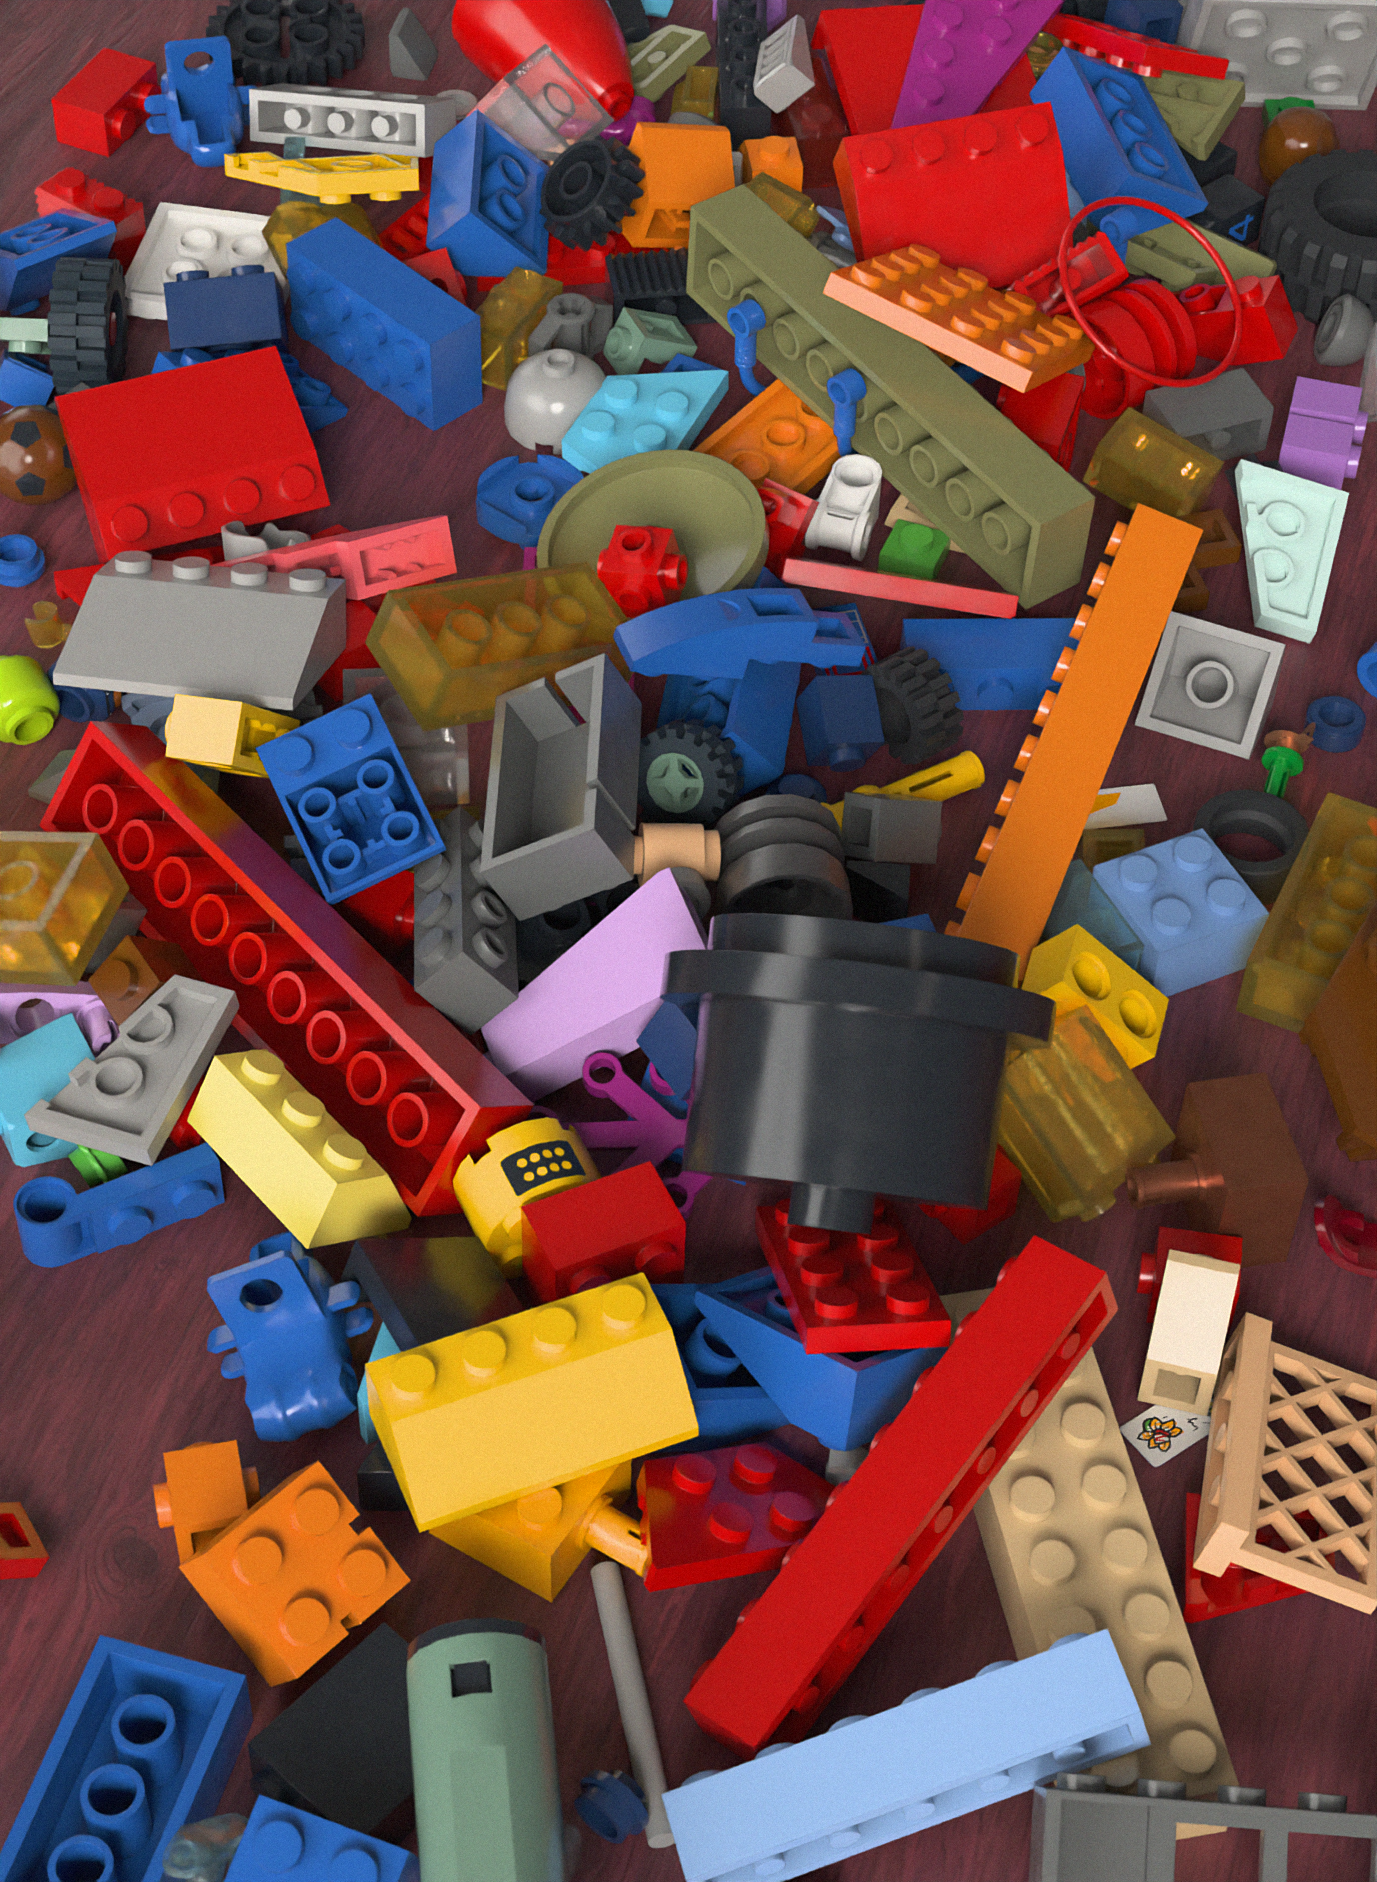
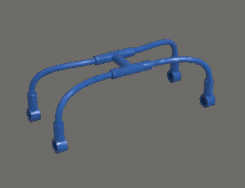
M1122 207L1101 220L1100 230L1107 235L1125 265L1128 240L1137 235L1139 226L1135 215L1129 209ZM746 299L728 310L727 320L735 334L734 361L735 365L739 367L741 381L745 388L757 397L767 388V386L762 385L756 380L752 368L756 364L757 332L765 327L766 319L760 305L752 299ZM964 363L957 368L950 367L969 384L986 375ZM847 368L827 381V392L834 403L833 432L837 437V446L841 457L852 454L860 455L852 448L851 437L854 436L856 431L857 402L863 399L867 392L861 375L856 370Z

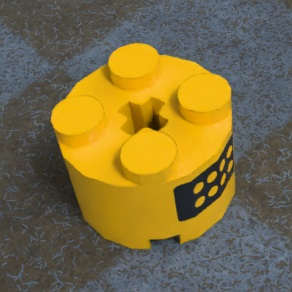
M546 1117L523 1121L497 1132L486 1140L491 1152L483 1156L476 1164H474L469 1154L460 1163L453 1179L454 1193L476 1237H479L504 1278L512 1279L523 1275L521 1206L602 1178L577 1130L572 1125L569 1126V1130H563L558 1119Z

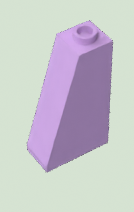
M667 867L656 873L522 989L516 1001L481 1027L489 1049L483 1055L532 1103L583 1077V1065L591 1055L605 1052L614 1055L618 1059L639 1048L640 1046L636 1042L637 1038L664 1003V1000L660 998L665 954L678 950L707 949L708 936L689 895L672 870Z

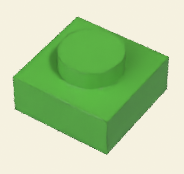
M898 519L880 552L878 570L935 579L950 551L951 539L941 530Z

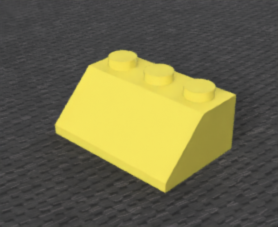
M254 1049L246 1052L214 1056L187 1122L307 1249L408 1228L412 1217L389 1175L367 1153L365 1146L350 1136L325 1110L323 1103L315 1096L309 1094L285 1069L283 1062L277 1056L270 1053L267 1049Z

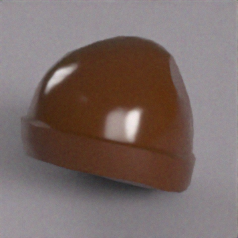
M1304 106L1287 108L1273 118L1264 130L1259 145L1260 174L1270 188L1281 177V174L1296 162L1301 164L1308 156L1317 153L1321 156H1327L1331 150L1340 149L1336 128L1331 119L1318 109Z

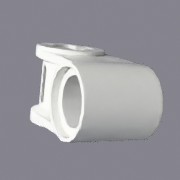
M852 454L844 456L834 463L820 497L816 499L820 503L805 535V546L808 549L815 550L820 545L850 552L852 559L861 561L864 558L872 530L879 516L882 469L878 462L865 455Z

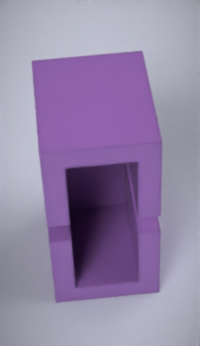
M1297 376L1279 457V463L1284 473L1338 490L1342 488L1344 477L1355 479L1362 446L1351 443L1362 445L1369 412L1358 410L1362 388Z

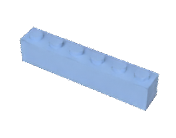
M1104 1629L1091 1635L1087 1633L1067 1635L1053 1643L1048 1651L1018 1662L1004 1660L992 1663L981 1669L975 1678L946 1689L927 1688L917 1691L908 1696L900 1706L870 1717L856 1715L844 1718L831 1726L827 1733L801 1743H779L769 1746L759 1752L754 1760L723 1772L718 1770L699 1772L687 1778L680 1788L661 1794L687 1882H783L1034 1788V1785L1041 1786L1057 1780V1772L1076 1773L1151 1745L1141 1711L1108 1629Z

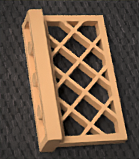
M1246 1312L1222 1351L1215 1383L1193 1567L1221 1577L1230 1562L1371 1615L1377 1607V1381L1271 1341L1273 1322ZM1273 1369L1294 1376L1306 1391L1290 1396L1273 1375ZM1345 1395L1371 1405V1417L1357 1421L1338 1397ZM1318 1405L1337 1430L1322 1435L1302 1410ZM1282 1418L1302 1443L1285 1448L1268 1427L1267 1423ZM1349 1443L1367 1465V1469L1353 1474L1333 1448ZM1313 1456L1333 1482L1317 1488L1297 1462ZM1277 1470L1297 1496L1280 1502L1264 1482L1262 1475ZM1345 1496L1363 1518V1523L1349 1528L1328 1501ZM1308 1509L1329 1536L1312 1542L1292 1515ZM1272 1524L1292 1551L1284 1554L1255 1543L1256 1529ZM1340 1550L1359 1573V1582L1337 1574L1324 1556Z

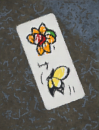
M1214 1390L1207 1416L1154 1405L1121 1426L1120 1432L1153 1467H1159L1209 1434Z

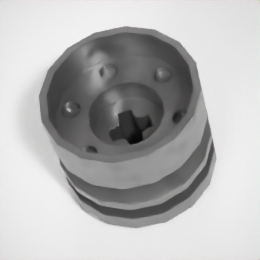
M793 794L765 795L743 802L721 817L714 830L719 832L721 847L719 879L714 881L717 886L716 902L718 915L762 913L852 921L853 905L848 876L844 870L845 855L842 848L841 829L830 810L815 800Z

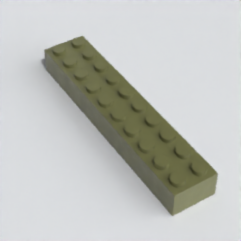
M744 184L691 206L686 293L734 338L735 334L727 320L728 310L746 299L756 301L762 308L766 319L765 327L757 332L756 358L832 429L834 428V403L827 392V381L847 368L856 370L863 378L867 392L866 396L857 402L856 431L854 436L851 437L852 448L860 455L868 456L878 462L882 469V476L1007 592L1019 596L1018 602L1026 610L1080 583L1096 498L1085 485L1076 481L1044 449L1039 448L1007 416L1002 415L971 384L966 383L942 361L938 354L929 350L922 342L823 294L830 273L839 270L838 266L833 261L828 260L805 239L802 233L792 228L773 211L767 202L762 201Z

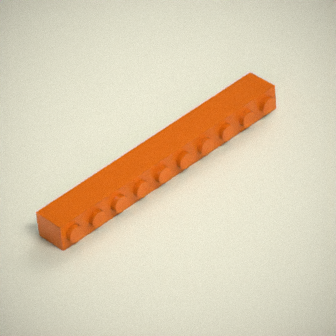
M1140 503L1137 504L1129 525L1120 521L1116 523L1104 551L1105 554L1114 557L1111 566L1100 561L1087 592V595L1097 599L1094 607L1082 604L1069 634V637L1079 641L1076 650L1067 646L1064 647L1051 677V680L1061 683L1058 693L1046 689L1032 722L1043 727L1039 738L1027 734L1013 767L1023 771L1024 775L1020 783L1008 779L994 812L1005 817L1001 829L989 825L975 857V860L986 864L981 876L969 872L956 902V908L966 911L960 925L949 920L943 933L996 945L1019 954L1021 961L1018 989L1023 982L1032 950L1037 947L1203 532V529Z

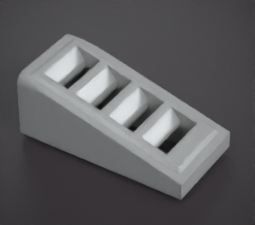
M798 14L760 44L753 83L754 94L776 113L784 110L815 85L805 21Z

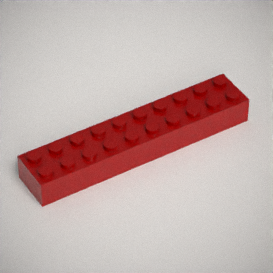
M90 721L39 826L50 837L76 839L147 909L139 929L148 938L179 944L206 983L236 992L239 1009L231 1024L255 1049H267L270 1053L277 1056L283 1062L285 1069L309 1094L315 1096L323 1103L325 1110L345 1131L365 1146L367 1153L389 1175L402 1201L418 1217L464 1213L455 1196L453 1179L460 1163L470 1154L474 1164H476L483 1156L491 1152L486 1140L501 1130L525 1121L534 1104L437 1009L418 994L414 987L183 761L165 757L167 746L147 726Z

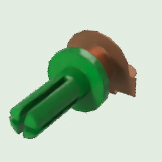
M1314 722L1309 724L1302 734L1277 730L1266 735L1264 744L1267 749L1262 755V764L1269 773L1264 786V793L1273 794L1283 800L1289 777L1296 776L1303 770L1304 759L1300 754L1310 747V743L1314 740L1312 738L1315 729Z

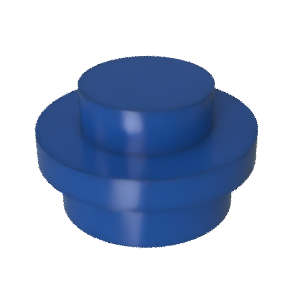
M19 534L0 538L1 585L23 587L41 577L46 568L45 557L33 539Z

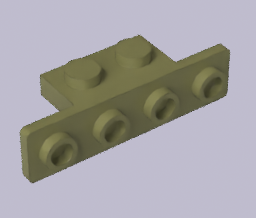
M1087 218L1086 231L1095 234L1097 231L1101 232ZM1184 218L1198 229L1217 250L1234 281L1245 276L1264 278L1274 275L1277 268L1274 259ZM1175 222L1136 235L1128 240L1125 262L1128 272L1138 276H1145L1147 272L1161 279L1160 284L1171 292L1185 290L1192 285L1205 283L1209 286L1226 283L1219 268L1203 246Z

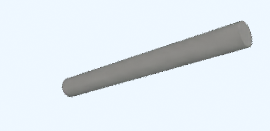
M602 1562L595 1565L590 1573L634 1780L646 1796L644 1807L649 1815V1823L645 1827L648 1845L653 1848H663L675 1843L661 1794L669 1792L620 1567L615 1562Z

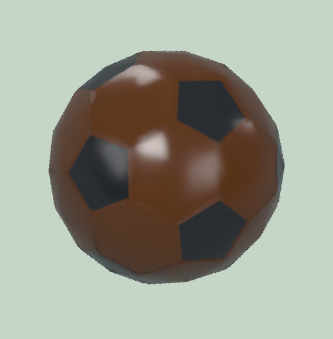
M22 405L4 412L0 416V493L15 502L29 506L49 505L66 497L77 484V479L58 411L43 405Z

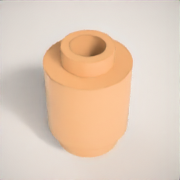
M640 823L638 836H634V874H638L640 887L656 873L667 867H688L700 873L704 881H718L721 862L718 830H704L702 824Z

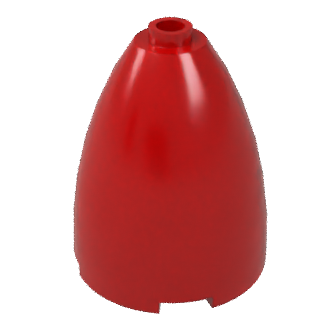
M608 0L456 1L452 15L453 38L459 43L464 56L487 78L510 95L538 110L576 122L608 124L621 120L629 112L634 98L633 68L625 37Z

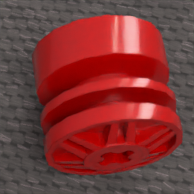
M1144 278L1134 280L1115 291L1103 295L1101 299L1079 308L1098 337L1119 357L1131 365L1152 375L1168 379H1187L1194 370L1197 346L1193 326L1185 308L1175 295L1157 281ZM1072 312L1064 315L1076 320ZM1095 346L1089 361L1083 363L1086 385L1082 395L1081 409L1090 416L1108 420L1120 416L1144 403L1146 391L1166 386L1147 382L1126 372Z

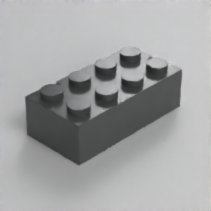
M605 653L556 672L555 682L586 721L582 725L545 677L496 696L480 873L519 921L547 911L556 910L565 904L603 890H610L619 884L633 880L635 837L630 831L636 829L642 703Z

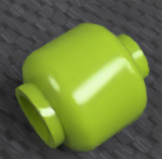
M2 655L0 656V741L5 743L13 742L16 745L34 743L45 737L52 729L60 710L59 697L38 661L29 656Z

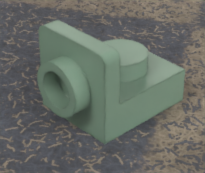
M623 307L614 328L607 335L603 354L618 375L637 374L644 358L658 364L671 361L677 353L692 358L698 346L676 316Z

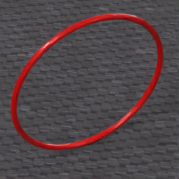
M1117 196L1100 199L1081 209L1072 218L1064 232L1060 245L1059 273L1069 308L1091 342L1107 358L1126 372L1160 386L1173 388L1194 387L1205 384L1222 374L1231 364L1239 349L1243 329V316L1240 297L1232 275L1217 250L1207 238L1177 213L1157 203L1135 197ZM1110 205H1133L1146 208L1167 217L1184 228L1208 252L1219 268L1229 289L1235 318L1231 347L1224 360L1215 369L1203 376L1192 379H1168L1152 375L1119 357L1093 331L1077 305L1067 270V254L1070 239L1078 224L1088 214Z

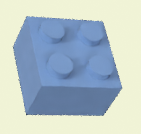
M1202 828L1094 866L1085 917L1110 951L1168 997L1258 964L1270 913Z

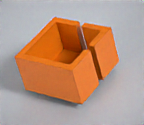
M319 1461L291 1474L179 1566L180 1570L271 1687L301 1676L349 1634L346 1629L361 1624L411 1581L370 1527L358 1532L352 1529L349 1523L360 1514Z

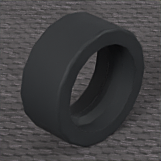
M1236 790L1210 798L1197 811L1192 832L1203 828L1213 842L1214 839L1226 834L1246 833L1260 836L1273 843L1283 853L1284 856L1272 861L1250 862L1229 855L1222 851L1215 843L1262 905H1269L1288 897L1300 884L1311 835L1305 818L1293 805L1273 794L1255 790Z

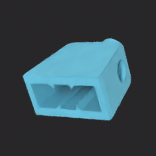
M72 1013L64 1015L0 1048V1135L14 1164L27 1167L68 1157L67 1155L79 1148L75 1143L31 1131L24 1116L41 1098L49 1102L71 1082L68 1073L84 1058L87 1057L92 1061L95 1059Z

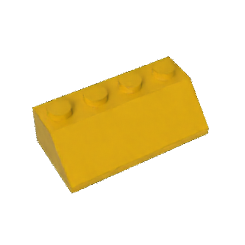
M644 1272L365 1364L369 1414L419 1533L699 1435V1426L672 1328Z

